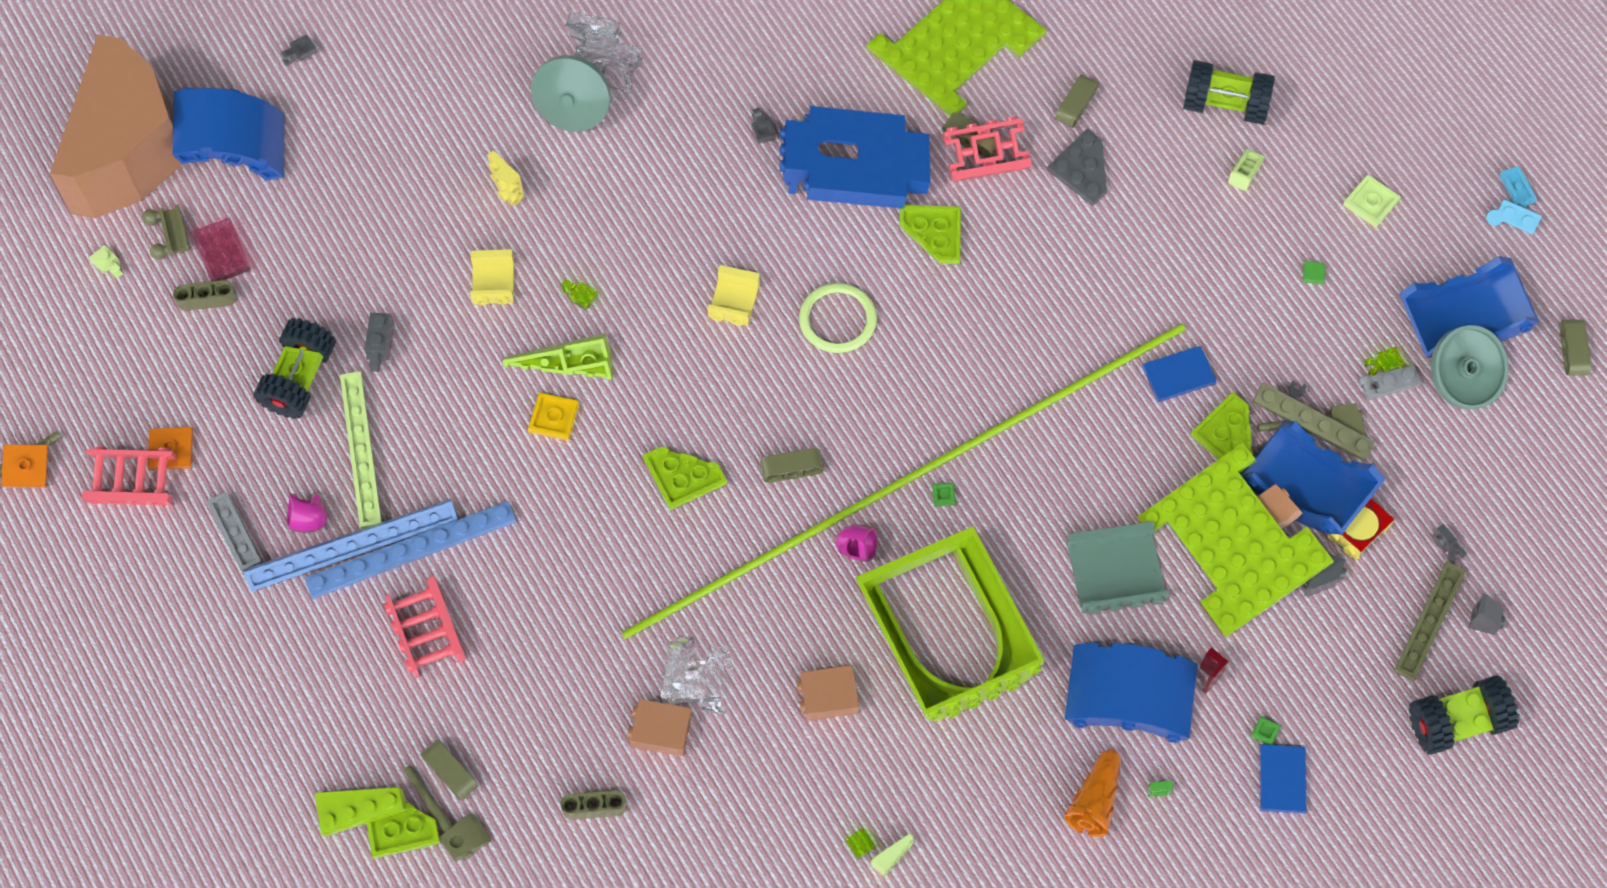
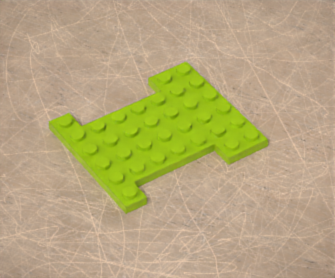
M943 0L895 44L879 33L867 44V50L951 116L952 113H960L967 107V102L955 92L1000 50L1006 47L1020 58L1046 34V29L1009 0Z
M1244 443L1235 447L1137 516L1141 523L1153 521L1154 533L1168 523L1217 588L1216 591L1204 598L1200 603L1226 638L1334 563L1333 559L1308 527L1289 539L1239 473L1256 462V459Z

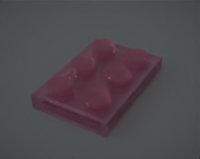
M230 217L191 231L211 282L226 280L251 270Z

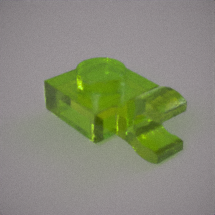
M565 279L561 284L563 287L561 290L570 295L569 301L585 311L598 297V292L583 282L576 286L570 280Z

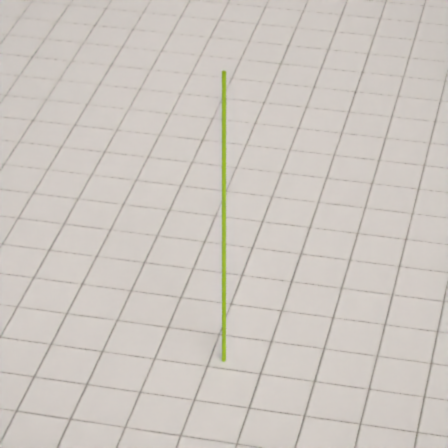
M1182 323L622 631L624 639L630 638L1186 330L1185 326Z

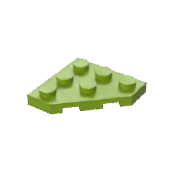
M904 205L903 209L900 208L899 227L939 264H960L961 207Z
M1232 392L1191 432L1190 436L1217 459H1220L1241 443H1244L1253 455L1251 450L1249 405Z
M662 446L642 455L670 511L727 485V480L717 463L699 460L698 457L685 453L672 452Z
M405 801L407 811L367 823L372 858H381L440 844L436 820L420 812Z

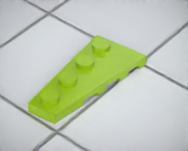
M400 787L314 793L320 831L324 837L407 811L403 789Z

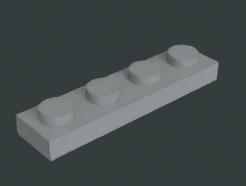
M227 492L208 500L207 503L242 574H244V569L261 564L262 562Z

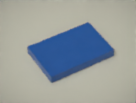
M1201 346L1142 365L1157 402L1215 385L1217 382Z
M1260 745V811L1306 813V747Z

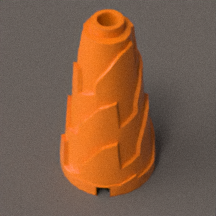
M1108 749L1098 756L1091 772L1087 774L1081 789L1077 791L1070 807L1065 813V822L1081 834L1083 829L1089 830L1087 836L1103 837L1109 831L1114 810L1113 803L1118 789L1116 785L1120 774L1121 757L1117 751Z

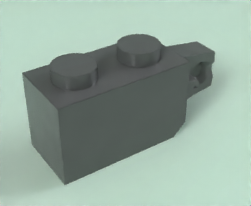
M370 312L364 350L366 360H370L369 368L372 372H379L381 361L389 360L394 331V322L391 314Z

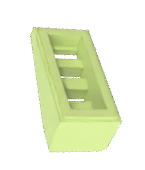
M1246 149L1232 170L1228 183L1246 191L1264 161L1265 156Z
M908 834L871 859V866L880 874L886 876L912 846L913 836Z

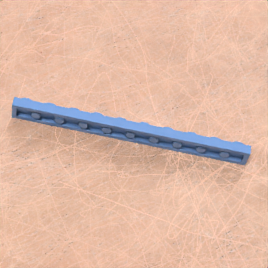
M448 499L244 569V574L252 592L438 528L458 519L452 501Z
M507 501L315 573L304 579L313 600L516 523V520Z

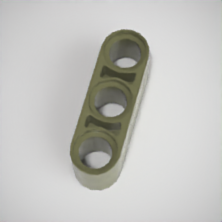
M1080 74L1059 107L1055 120L1074 128L1095 95L1099 82Z
M954 112L941 130L944 133L947 132V128L958 127L959 130L966 129V125L976 122ZM977 133L951 137V139L959 138L960 144L969 148L971 147L969 138L977 135ZM994 138L976 141L978 154L985 158H990L996 150Z
M227 280L180 285L173 291V297L178 307L183 311L230 306L237 300L235 289L232 283Z
M1562 319L1560 322V338L1566 375H1589L1591 360L1585 321L1583 319Z
M817 448L770 455L760 460L763 480L766 483L814 476L824 471L821 452Z
M435 740L420 753L422 759L460 801L478 787L472 776L439 740Z
M617 790L568 794L562 798L560 803L563 815L569 820L620 816L627 810L625 795ZM618 799L622 801L619 807H612L610 805L613 800ZM593 801L600 803L596 809L588 808L589 803ZM570 803L577 804L576 809L573 811L566 810V806Z

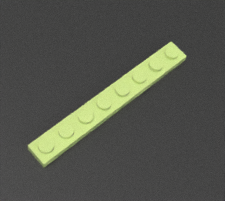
M361 371L341 374L340 380L360 528L364 529L381 523L382 519Z

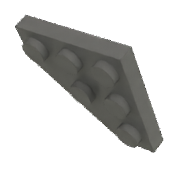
M1086 129L1047 167V171L1091 206H1094L1106 194L1107 190L1103 144L1099 137Z

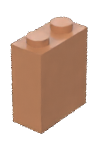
M853 665L800 672V680H796L798 693H802L803 701H799L801 714H805L806 721L859 714Z
M639 699L638 706H634L632 711V719H635L634 725L629 727L627 740H630L631 748L684 757L692 719V709Z

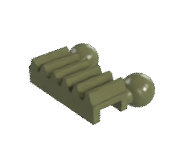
M179 204L175 205V209L167 211L158 209L159 211L156 212L149 209L143 212L142 221L146 225H155L161 219L167 244L166 246L154 244L150 248L152 258L161 260L168 253L172 255L191 250Z

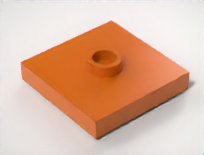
M193 428L149 429L148 451H157L158 448L171 449L177 455V460H168L167 469L192 468ZM148 459L147 468L149 470H158L159 460Z
M3 444L2 488H46L48 445Z

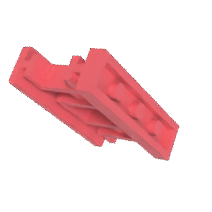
M1017 116L1005 118V122L1000 123L997 120H990L983 126L973 123L966 125V129L959 130L958 127L947 128V132L942 134L944 146H955L958 162L948 166L950 182L1030 168L1032 163L1031 158H1029V151L1018 152L1015 135L1025 131L1023 119H1017ZM1016 126L1015 129L1008 131L1010 137L1008 141L1000 142L999 131L990 133V130ZM977 133V135L969 138L971 145L969 148L961 149L959 138L951 140V137ZM994 138L997 156L979 159L976 141ZM1012 148L1013 159L1022 157V160L996 164L997 161L1004 159L1002 153L1004 149ZM972 155L974 165H983V167L957 171L958 168L964 167L963 157Z

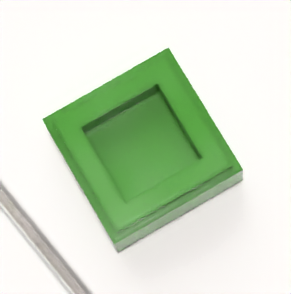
M1304 261L1303 282L1323 284L1325 280V263Z
M954 483L932 484L934 507L955 506Z
M1260 716L1251 738L1263 744L1272 745L1281 726Z
M1172 780L1150 782L1147 788L1148 797L1170 795L1173 790Z

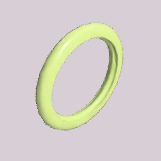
M831 283L817 288L806 297L799 312L800 328L807 340L817 348L832 353H845L859 348L870 339L877 323L876 309L872 300L859 288L844 283ZM837 292L846 293L858 299L864 306L867 316L863 332L854 340L839 344L830 343L818 337L812 330L809 321V314L813 304L822 296Z

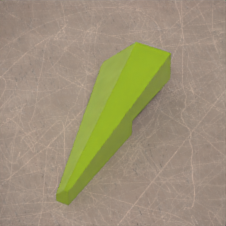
M606 333L504 357L502 360L504 367L515 366L527 370L529 368L539 369L543 372L567 375L580 374L591 378L594 376L604 377L607 380L613 378L612 355Z

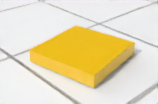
M539 392L528 432L569 441L580 401Z

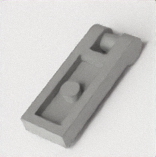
M1414 365L1374 376L1362 377L1359 379L1361 387H1364L1366 400H1372L1419 387L1421 380Z

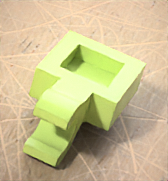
M105 245L89 257L90 261L103 274L109 270L116 279L123 275V272L120 270L121 268L117 265L119 259Z

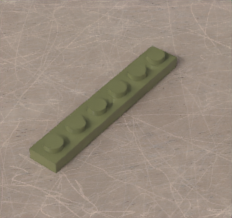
M1265 383L1260 385L1252 403L1288 422L1296 421L1305 431L1362 461L1367 460L1375 441Z
M1446 561L1393 671L1394 673L1414 682L1466 570Z

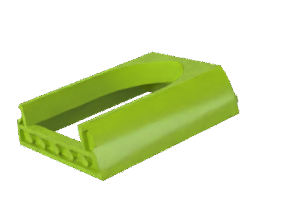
M973 526L855 577L926 719L940 721L947 717L949 719L954 718L962 710L967 708L972 710L978 707L982 701L987 699L992 701L998 698L1002 692L1007 690L1012 692L1018 689L1020 684L1025 683L1033 675L1042 671L1041 666L1045 660ZM952 552L988 619L996 639L997 659L987 680L976 687H960L946 683L928 672L917 660L878 585L879 583Z

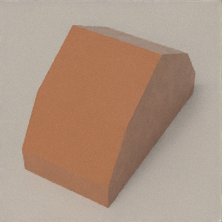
M97 35L50 171V175L71 214L97 218L142 201L182 165L172 154L173 115L153 67L123 39L104 35Z

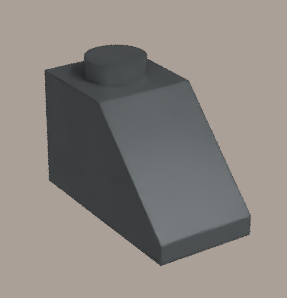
M1328 553L1334 563L1309 580L1304 596H1312L1335 587L1338 580L1343 581L1347 568H1344L1346 560Z
M1483 593L1472 609L1469 628L1495 635L1504 626L1505 616H1502L1504 608L1488 594Z

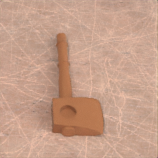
M1276 484L1258 496V499L1281 529L1289 526L1302 514L1300 509L1289 498L1287 491L1284 488L1280 489Z

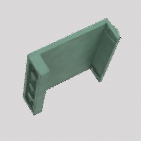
M1153 521L1068 534L1066 543L1082 613L1094 615L1102 610L1118 611L1122 607L1131 606V608H1139L1144 604L1152 603L1153 605H1159L1167 601L1170 592L1169 590L1165 591L1153 539L1155 530Z

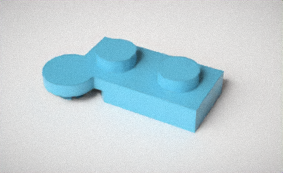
M1519 166L1500 172L1499 177L1513 203L1526 208V206L1536 202L1537 197Z
M1503 199L1499 210L1493 209L1489 211L1486 218L1490 225L1497 226L1503 221L1533 235L1542 215L1507 199Z

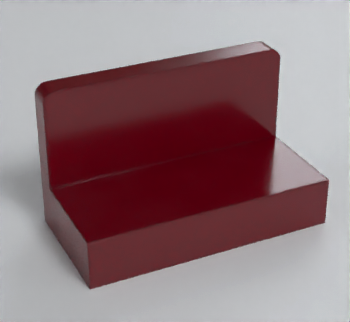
M1212 647L1206 652L1200 666L1209 675L1203 688L1205 693L1222 677L1229 662Z

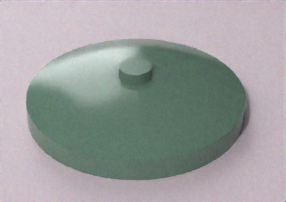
M572 55L553 57L539 67L532 80L531 96L535 108L548 123L559 129L571 132L591 129L603 120L609 109L611 91L607 79L594 64L581 57Z
M1475 325L1460 326L1448 331L1438 341L1432 354L1431 375L1436 390L1450 405L1465 410L1484 408L1500 396L1507 382L1509 366L1506 351L1500 340L1489 330Z

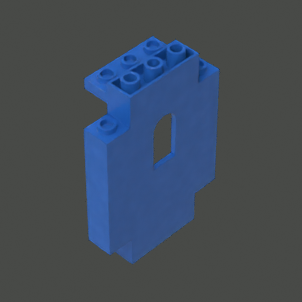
M810 106L808 114L804 115V121L786 120L784 128L781 127L780 140H783V144H780L779 155L783 156V160H780L779 172L783 173L784 185H788L789 194H796L798 183L801 182L804 183L803 191H807V200L903 209L907 193L927 194L931 183L929 134L905 131V115ZM824 142L857 145V159L825 156L820 153L818 146Z

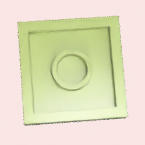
M1367 175L1344 201L1343 206L1377 228L1400 201L1401 197L1370 175Z

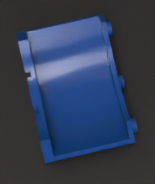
M187 87L174 91L172 154L181 164L209 162V158L221 159V163L249 166L250 171L256 173L265 181L283 178L284 114L270 103L252 95L241 93L239 90L217 88L192 89Z
M1498 256L1477 268V273L1466 278L1464 275L1447 279L1445 284L1437 286L1435 282L1413 283L1399 293L1426 358H1432L1438 341L1448 331L1456 327L1480 326L1492 332L1500 342H1503L1520 333L1531 331L1533 326L1540 322L1511 258Z
M1296 421L1283 422L1255 456L1256 462L1241 473L1242 478L1252 491L1258 495H1261L1275 484L1280 489L1284 488L1289 494V498L1302 512L1295 521L1325 532L1328 535H1342L1385 481V477L1374 464L1356 461L1348 463L1342 460V456L1328 448L1322 450L1314 444L1315 439Z
M1099 643L1075 644L1064 719L1072 723L1076 728L1115 726L1127 731L1140 730L1166 738L1171 743H1179L1180 740L1190 739L1198 664L1178 655L1172 658L1165 656V651L1138 645L1112 643V647H1100Z

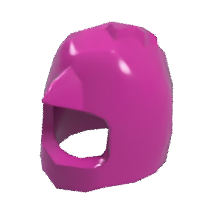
M289 493L287 529L301 533L320 530L325 525L328 515L319 495L315 493L310 500L298 499L297 494Z
M858 524L845 526L836 535L838 552L854 560L870 562L877 548L876 530L872 527Z

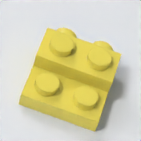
M493 150L487 156L489 161L488 167L491 170L490 176L498 187L497 194L502 201H507L511 206L516 205L524 197L520 175Z

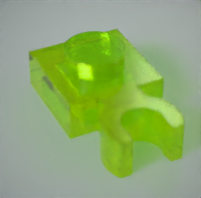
M1396 346L1377 353V359H1366L1364 366H1374L1373 369L1368 370V375L1374 376L1381 369L1385 373L1403 368L1404 362Z

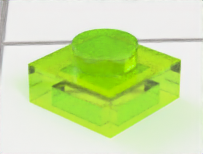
M864 828L845 839V844L856 860L861 859L876 849V845Z

